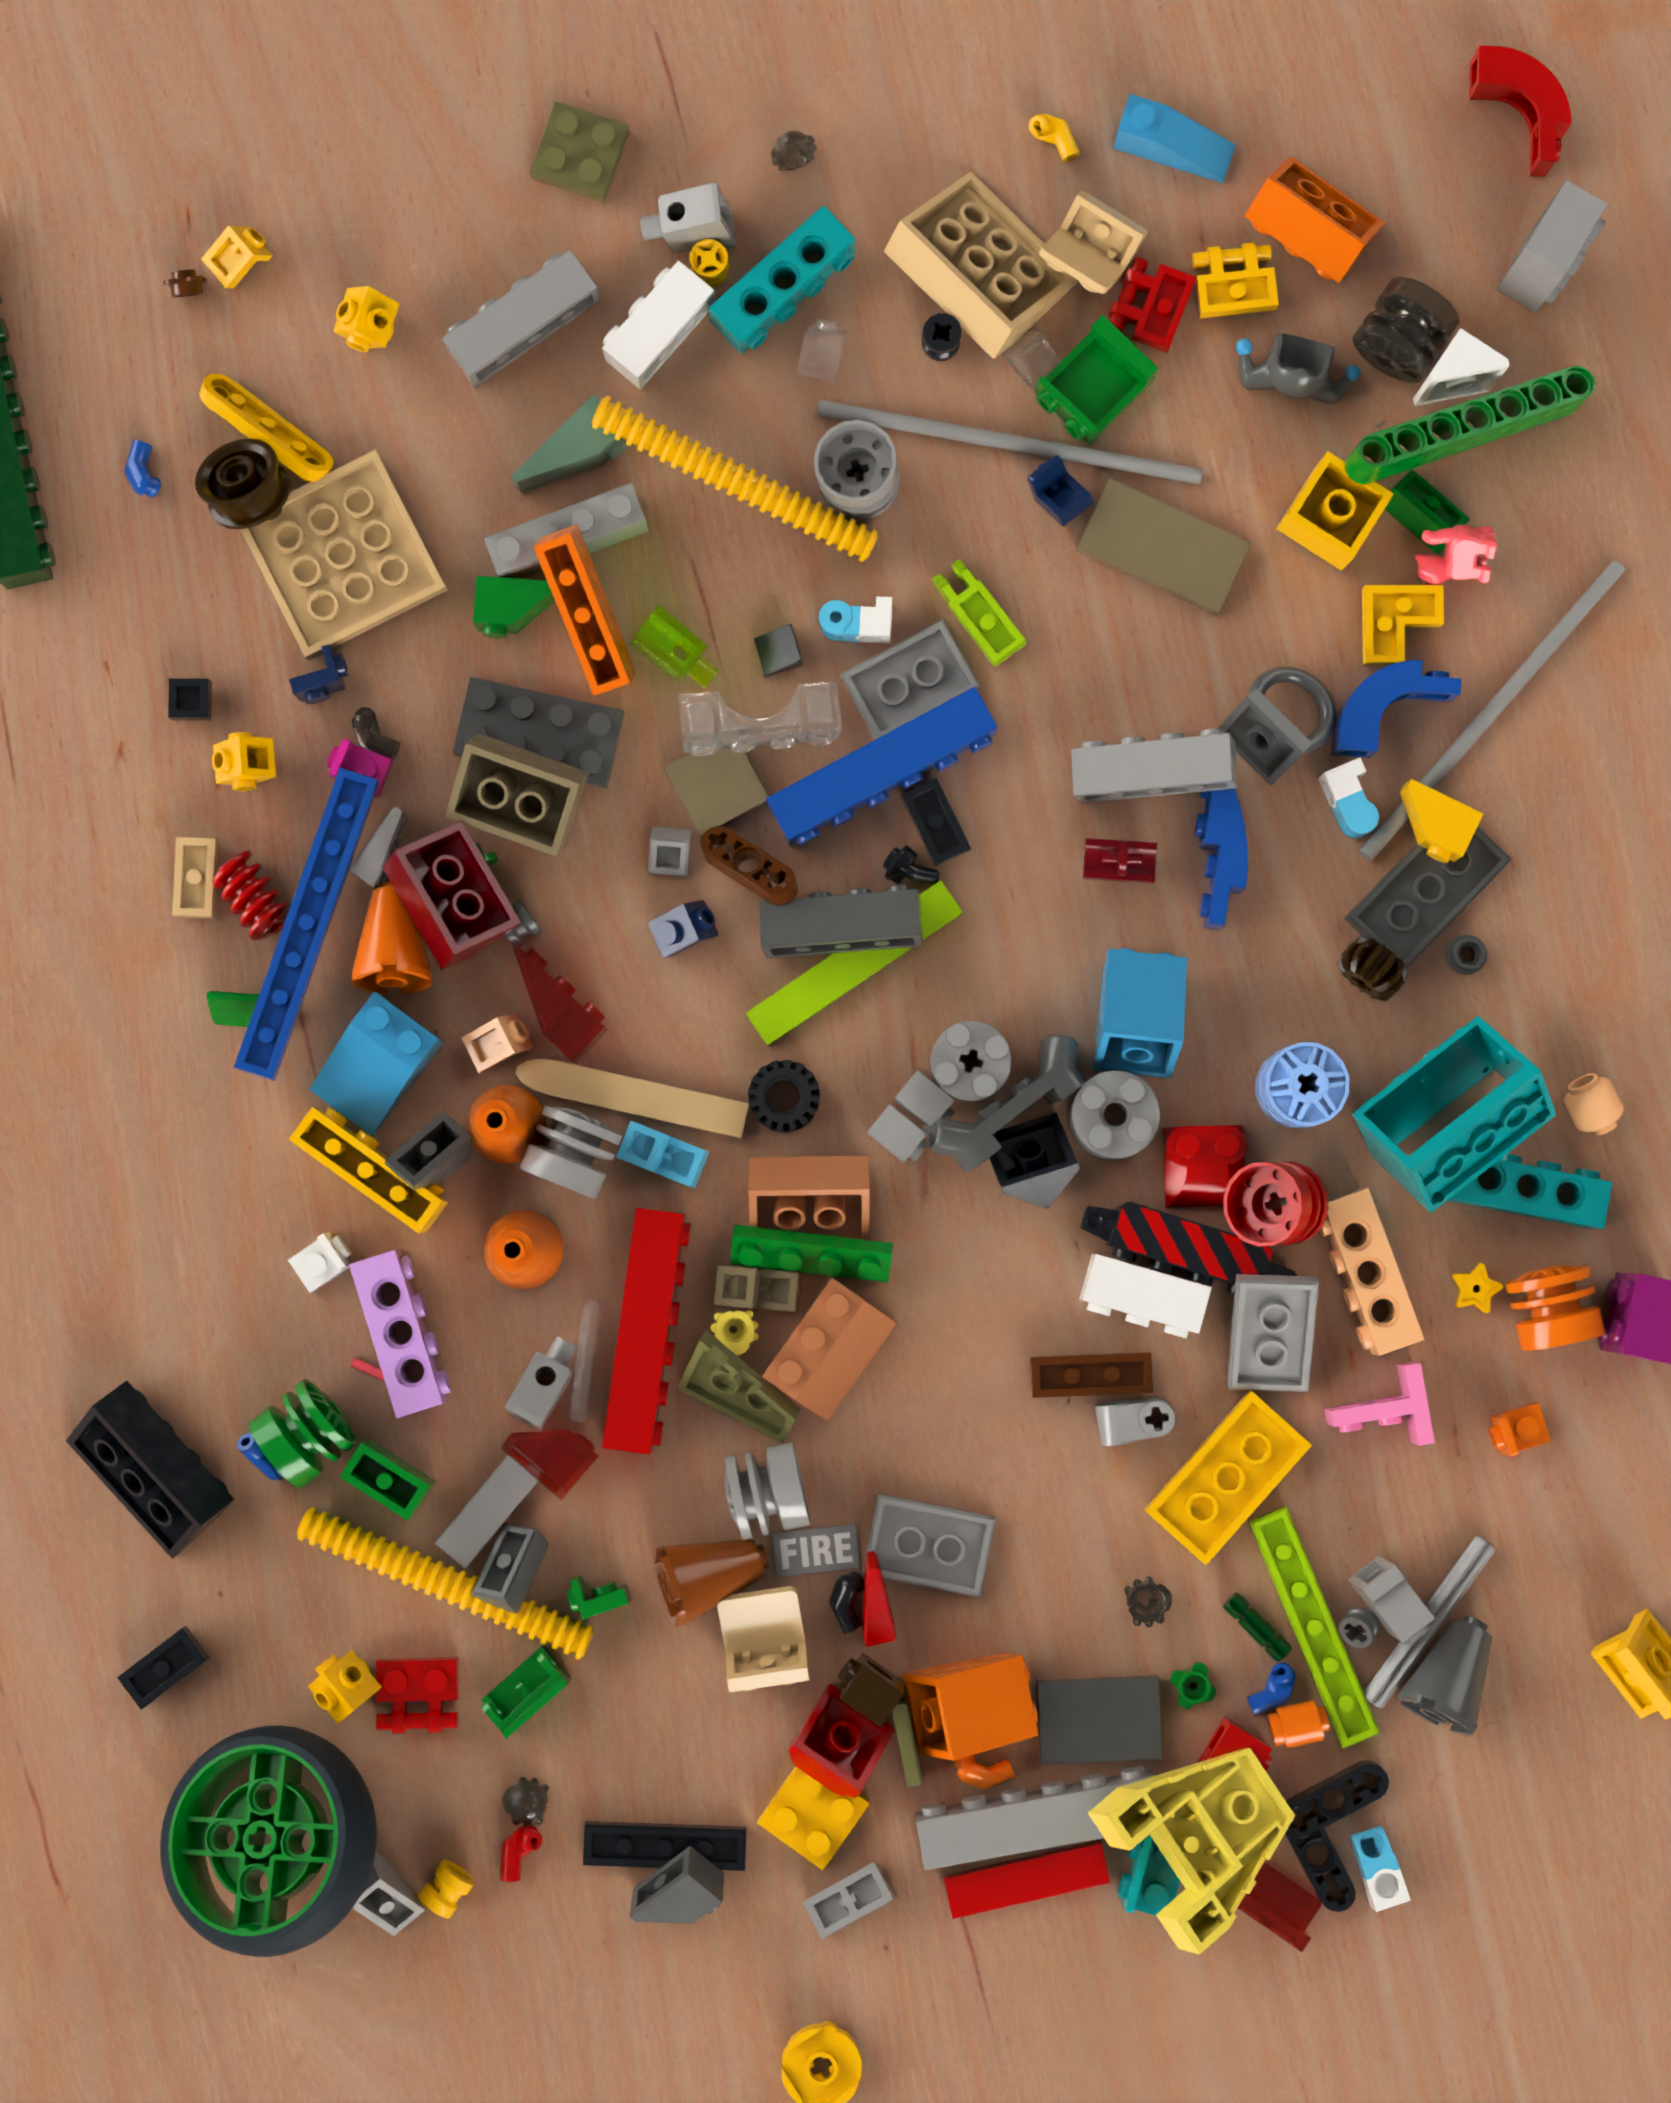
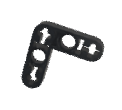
M1363 1760L1286 1800L1291 1810L1297 1808L1301 1813H1305L1313 1809L1308 1803L1313 1798L1315 1806L1323 1814L1319 1819H1317L1314 1812L1303 1817L1304 1825L1298 1828L1295 1823H1291L1285 1835L1317 1897L1327 1909L1334 1912L1345 1911L1352 1906L1356 1891L1324 1828L1385 1795L1389 1785L1387 1773L1373 1761ZM1365 1771H1369L1372 1775L1378 1774L1379 1777L1374 1779L1376 1787L1369 1790L1365 1785L1354 1789L1355 1793L1359 1796L1355 1800H1353L1349 1789L1343 1784L1348 1779L1353 1787L1364 1781L1362 1773ZM1332 1788L1341 1790L1344 1795L1342 1806L1335 1810L1325 1808L1322 1802L1324 1793ZM1313 1844H1322L1327 1848V1858L1320 1865H1311L1306 1860V1851ZM1330 1872L1334 1881L1339 1886L1345 1885V1888L1341 1890L1342 1898L1340 1900H1335L1333 1896L1326 1897L1331 1890L1323 1874ZM1321 1875L1318 1880L1315 1879V1876Z

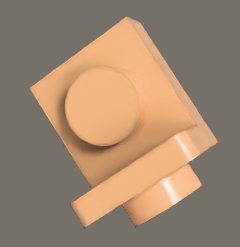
M517 1013L497 1017L461 1038L478 1073L487 1071L510 1057L533 1048L529 1038L528 1027L519 1018Z

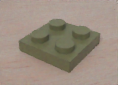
M555 101L530 171L531 178L605 203L630 132L629 126Z

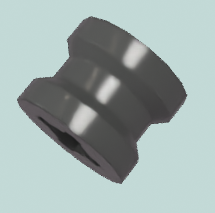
M520 900L513 903L512 907L520 919L521 925L505 935L516 950L523 945L525 938L530 935L536 936L542 932Z

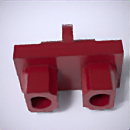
M1086 838L1083 879L1154 884L1157 843Z

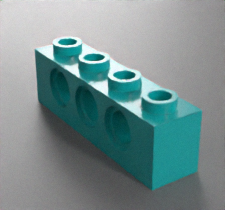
M823 205L708 308L710 322L741 355L749 347L752 350L756 349L768 337L769 333L767 331L777 322L780 324L787 322L797 311V304L806 296L809 299L816 296L826 284L825 279L834 271L838 273L844 271L855 258L853 255L855 254V238ZM810 252H817L823 256V259L817 263H809L804 259V256ZM787 277L795 283L788 289H781L775 285V282L780 278ZM752 303H760L766 307L765 311L758 315L750 314L746 311V308Z
M1506 1154L1488 1168L1494 1177V1182L1489 1189L1482 1188L1477 1177L1447 1200L1588 1229H1604L1612 1182L1601 1180V1173L1597 1171L1576 1168V1173L1570 1174L1560 1172L1561 1164L1537 1161L1535 1167L1521 1164V1156ZM1523 1175L1527 1176L1533 1185L1532 1192L1528 1197H1523L1517 1189V1182ZM1562 1183L1569 1186L1572 1193L1571 1200L1566 1205L1560 1203L1556 1195L1557 1189Z

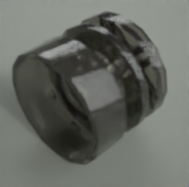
M1399 276L1390 280L1375 303L1376 311L1368 313L1363 324L1360 325L1352 339L1360 355L1373 367L1399 381L1417 383L1422 380L1429 369L1428 366H1431L1436 359V350L1444 347L1460 321L1458 313L1452 304L1439 292L1422 282Z

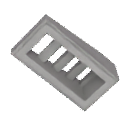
M393 807L350 866V872L374 889L380 887V884L385 882L387 875L383 867L393 851L397 849L406 826L408 816L398 807Z

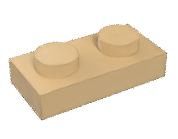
M176 837L172 916L215 919L217 889L212 885V882L218 871L219 840L216 838Z

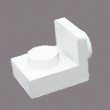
M322 1233L317 1237L318 1240L288 1260L310 1293L315 1292L349 1268L351 1263L347 1257L351 1255V1252L339 1235L333 1238L331 1233Z

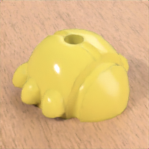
M730 1310L725 1313L714 1314L716 1323L710 1326V1330L715 1333L714 1337L737 1356L745 1353L750 1348L749 1344L759 1338L758 1334L754 1332L758 1327V1323L751 1320L753 1317L752 1311L743 1312L735 1310L732 1312ZM731 1326H736L734 1333H731L729 1330Z

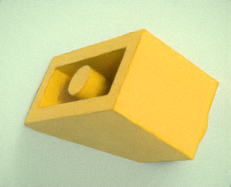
M1410 779L1402 786L1400 795L1418 845L1428 849L1426 854L1437 861L1448 863L1451 860L1455 862L1464 856L1483 813Z

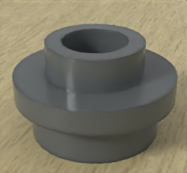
M1462 935L1455 938L1449 944L1446 957L1449 966L1459 974L1469 975L1476 973L1484 966L1487 960V950L1479 938L1472 935ZM1462 948H1466L1472 953L1470 962L1461 960L1459 954Z

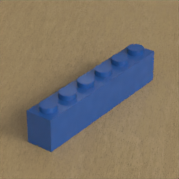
M974 686L767 797V806L788 845L790 846L798 842L799 846H803L820 836L819 829L831 823L836 828L855 817L853 811L867 804L868 808L872 809L884 803L890 798L887 793L899 786L903 790H907L924 780L922 774L936 767L937 771L940 772L951 767L959 761L957 755L968 749H971L972 753H976L993 743L991 737L996 735L998 727Z

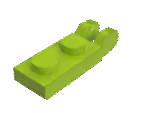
M958 559L951 564L955 576L967 588L965 591L957 595L949 582L941 574L933 577L932 582L940 595L948 603V608L995 668L1024 647L1027 642L980 579L977 581L963 562Z

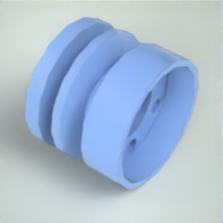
M1299 1042L1274 1052L1262 1063L1255 1080V1095L1260 1109L1271 1121L1285 1128L1303 1129L1329 1121L1342 1110L1349 1095L1350 1077L1344 1062L1332 1049L1319 1043ZM1309 1076L1311 1078L1309 1086L1313 1091L1301 1093L1299 1089L1302 1084L1297 1079Z

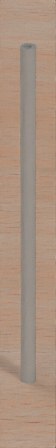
M820 400L818 405V416L845 421L863 420L874 423L878 427L1050 458L1058 455L1062 460L1199 485L1203 473L1201 468Z
M1617 561L1610 563L1419 783L1432 789L1437 787L1625 571L1622 564ZM1403 802L1359 851L1366 860L1371 862L1409 819Z

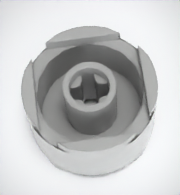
M965 1021L954 1024L946 1029L937 1039L930 1055V1072L935 1084L955 1101L960 1103H976L986 1100L1004 1085L1009 1076L1011 1053L1008 1043L996 1029L985 1023ZM969 1052L976 1055L975 1061L981 1063L980 1068L974 1067L971 1073L964 1071L965 1064L959 1061L960 1057H967Z

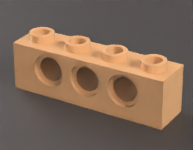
M1361 1188L1328 1200L1329 1209L1324 1225L1319 1231L1323 1237L1328 1235L1333 1251L1328 1252L1329 1259L1337 1275L1342 1273L1347 1287L1342 1290L1343 1297L1349 1311H1356L1361 1325L1356 1328V1332L1363 1349H1370L1372 1355L1381 1356L1425 1340L1369 1188ZM1349 1224L1356 1225L1361 1231V1239L1353 1247L1345 1242L1343 1236L1344 1230ZM1365 1261L1371 1263L1375 1270V1276L1368 1284L1362 1283L1357 1275L1359 1266ZM1379 1299L1384 1300L1389 1308L1388 1316L1381 1322L1376 1321L1371 1313L1373 1304Z

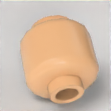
M1591 1073L1575 1079L1568 1085L1569 1091L1565 1094L1563 1101L1574 1125L1579 1131L1603 1135L1617 1127L1616 1121L1623 1115L1624 1105L1609 1078L1598 1077L1597 1074Z

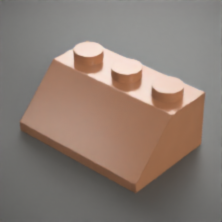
M869 1156L749 1157L748 1197L751 1227L870 1240Z
M831 1277L762 1377L789 1397L828 1421L897 1323Z

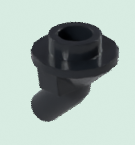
M905 845L901 850L895 847L883 864V867L887 869L885 878L897 884L908 878L934 885L938 882L939 871L915 865L914 862L918 854L908 845Z

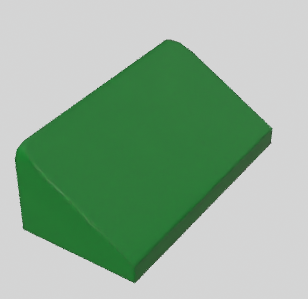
M1410 469L1393 487L1391 492L1394 495L1385 508L1389 514L1436 554L1442 552L1445 548V543L1438 545L1426 543L1422 540L1423 531H1437L1457 525H1466L1470 520L1467 515L1413 469Z
M221 991L207 992V1002L213 1022L217 1025L248 1027L259 994Z

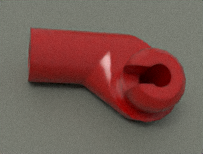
M529 1825L522 1826L503 1841L501 1846V1881L516 1882L520 1880L521 1858L533 1849L535 1851L538 1850L542 1845V1835L537 1828Z

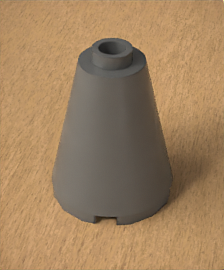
M1465 1616L1463 1620L1454 1619L1400 1690L1397 1700L1402 1701L1401 1705L1435 1725H1438L1439 1722L1447 1725L1453 1723L1450 1731L1465 1736H1473L1477 1728L1492 1636L1486 1632L1488 1626L1470 1616Z

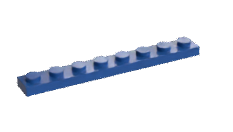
M339 768L235 1061L234 1068L272 1081L276 1079L379 786L377 779Z

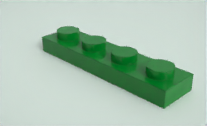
M734 1225L730 1264L888 1283L893 1243Z

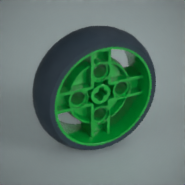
M282 1725L257 1727L235 1733L212 1746L191 1765L179 1781L168 1803L161 1830L160 1859L164 1881L172 1902L181 1916L200 1936L224 1950L253 1957H272L291 1953L315 1943L338 1926L348 1915L366 1886L374 1863L377 1843V1826L373 1802L369 1790L355 1765L340 1749L326 1739L307 1730ZM251 1764L249 1782L233 1790L219 1805L214 1817H211L213 1808L227 1784L243 1768ZM303 1765L312 1772L323 1787L331 1807L333 1824H328L326 1814L318 1799L301 1785ZM275 1788L277 1800L272 1807L269 1802L270 1792ZM232 1828L235 1833V1839L230 1847L227 1842V1836ZM308 1832L311 1844L307 1852H305L302 1847V1840ZM271 1835L270 1844L265 1845V1836ZM206 1856H209L211 1867L220 1883L228 1891L236 1895L234 1913L225 1905L215 1890L208 1871ZM329 1863L326 1875L311 1900L298 1913L286 1920L288 1899L309 1886L320 1872L323 1864ZM265 1873L268 1878V1885L263 1893L260 1888V1880Z

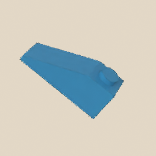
M1129 94L1113 149L1224 183L1236 145L1165 104Z

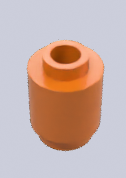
M1314 1700L1278 1707L1275 1713L1267 1714L1268 1725L1275 1747L1284 1745L1287 1749L1323 1741V1732L1330 1731L1324 1706L1317 1707Z

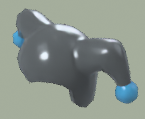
M1277 333L1269 359L1258 365H1255L1251 359L1250 353L1253 345L1249 339H1240L1235 346L1236 352L1239 354L1240 381L1242 386L1248 390L1275 388L1280 394L1289 398L1302 399L1310 397L1324 403L1333 404L1342 399L1350 384L1358 380L1361 375L1359 367L1350 365L1346 368L1342 378L1338 381H1333L1329 376V372L1333 362L1335 347L1295 335Z

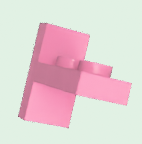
M1410 1361L1397 1364L1401 1396L1324 1408L1326 1424L1333 1427L1338 1426L1339 1432H1351L1363 1429L1362 1422L1378 1420L1379 1426L1402 1423V1415H1406L1410 1443L1419 1446L1435 1443L1421 1363Z

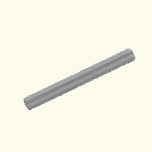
M1479 1536L1472 1540L1426 1604V1607L1435 1617L1428 1624L1430 1627L1429 1631L1414 1642H1409V1640H1406L1404 1643L1399 1642L1363 1692L1365 1698L1374 1706L1380 1709L1385 1706L1492 1557L1495 1548L1487 1540Z

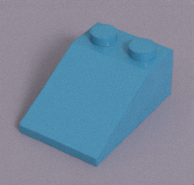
M374 991L350 1022L309 1090L374 1137L445 1042L383 995Z

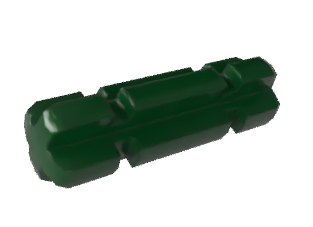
M1237 1592L1231 1595L1224 1603V1609L1234 1619H1239L1238 1623L1261 1647H1266L1265 1651L1275 1661L1279 1662L1284 1659L1291 1651V1645L1281 1635L1277 1636V1631L1253 1607L1249 1608V1602Z

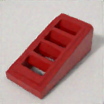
M874 1551L867 1552L865 1559L862 1630L866 1647L895 1641L897 1637L879 1559Z

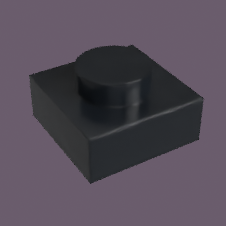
M169 679L168 718L172 721H211L212 681L209 679Z

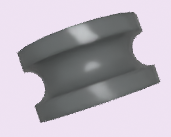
M1364 1607L1349 1609L1339 1624V1633L1343 1640L1350 1646L1358 1649L1370 1646L1380 1631L1378 1618L1372 1611ZM1361 1625L1363 1629L1358 1630L1356 1626Z

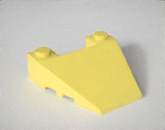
M1243 1748L1117 1787L1088 1812L1110 1847L1131 1851L1148 1835L1151 1836L1185 1887V1890L1157 1913L1156 1916L1178 1949L1196 1954H1201L1231 1927L1237 1917L1234 1914L1245 1894L1251 1893L1257 1883L1254 1880L1265 1860L1269 1861L1295 1817V1814L1251 1748Z

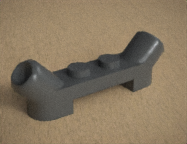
M1058 1034L1046 1036L1041 1040L1037 1075L1032 1079L1026 1075L1008 1088L1011 1095L1002 1102L996 1098L978 1111L981 1118L973 1124L942 1118L935 1121L931 1125L928 1137V1145L931 1151L935 1154L954 1157L964 1173L971 1171L1002 1148L993 1136L995 1132L1042 1096L1049 1105L1063 1101L1087 1081L1076 1066L1078 1048L1076 1040L1073 1037Z

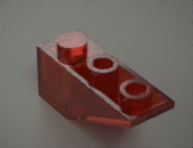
M517 945L514 953L542 1034L571 1062L576 1064L608 1030L601 1024L606 1017L589 1001L582 1006L575 1000L572 995L577 990L563 976L559 974L553 979L544 971L543 968L548 963L533 948L530 947L525 953Z

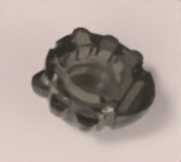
M800 131L784 133L777 139L775 147L771 150L773 165H777L779 171L796 170L805 166L814 159L813 152L817 150L814 144L815 139Z
M1148 1576L1144 1579V1582L1135 1579L1133 1587L1127 1586L1124 1588V1593L1127 1596V1606H1129L1128 1611L1133 1617V1624L1135 1626H1139L1144 1622L1146 1627H1152L1153 1621L1159 1624L1164 1622V1613L1169 1611L1172 1604V1595L1164 1585L1160 1583L1157 1585L1153 1582L1152 1577ZM1144 1598L1148 1600L1147 1606H1143L1141 1603Z
M520 1777L517 1785H511L505 1791L502 1797V1804L506 1813L511 1814L514 1825H519L521 1822L524 1826H531L533 1822L537 1825L543 1823V1815L548 1803V1785L543 1784L540 1786L536 1778L527 1781L525 1777ZM527 1802L529 1808H524L522 1803Z

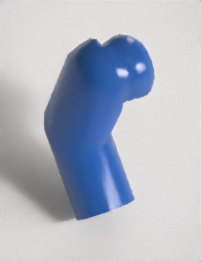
M1284 1662L1275 1664L1270 1671L1265 1690L1247 1696V1701L1254 1716L1284 1705L1289 1701L1296 1681L1295 1671L1289 1664Z

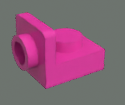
M344 738L340 746L333 747L327 761V767L330 768L329 775L334 780L339 768L377 779L379 786L375 796L378 798L393 765L392 759L356 746L352 741Z

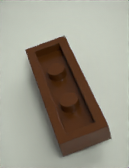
M1151 1352L1030 1357L1033 1398L1153 1393Z

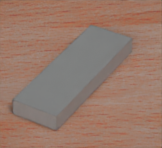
M513 1449L435 1544L466 1569L544 1474Z

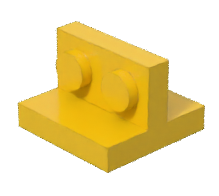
M1647 1608L1635 1614L1626 1631L1596 1645L1591 1655L1640 1719L1659 1711L1666 1720L1671 1718V1638Z

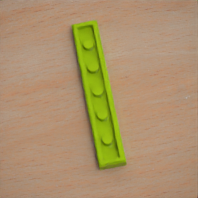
M941 880L919 895L922 910L923 941L963 914V911ZM914 947L833 953L745 1014L766 1045L770 1046Z
M1282 1506L1248 1520L1340 1746L1344 1749L1380 1734L1287 1507Z

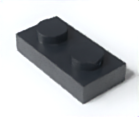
M937 778L901 794V799L935 867L971 850Z
M184 1626L117 1678L142 1710L210 1657L187 1626Z

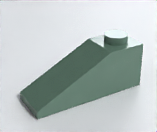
M595 394L511 476L517 490L522 493L604 465L610 457L615 460L627 449L626 440L621 438L620 441L614 439V434L609 433V435L603 434L604 429L599 427L595 430L592 428V419L601 402Z

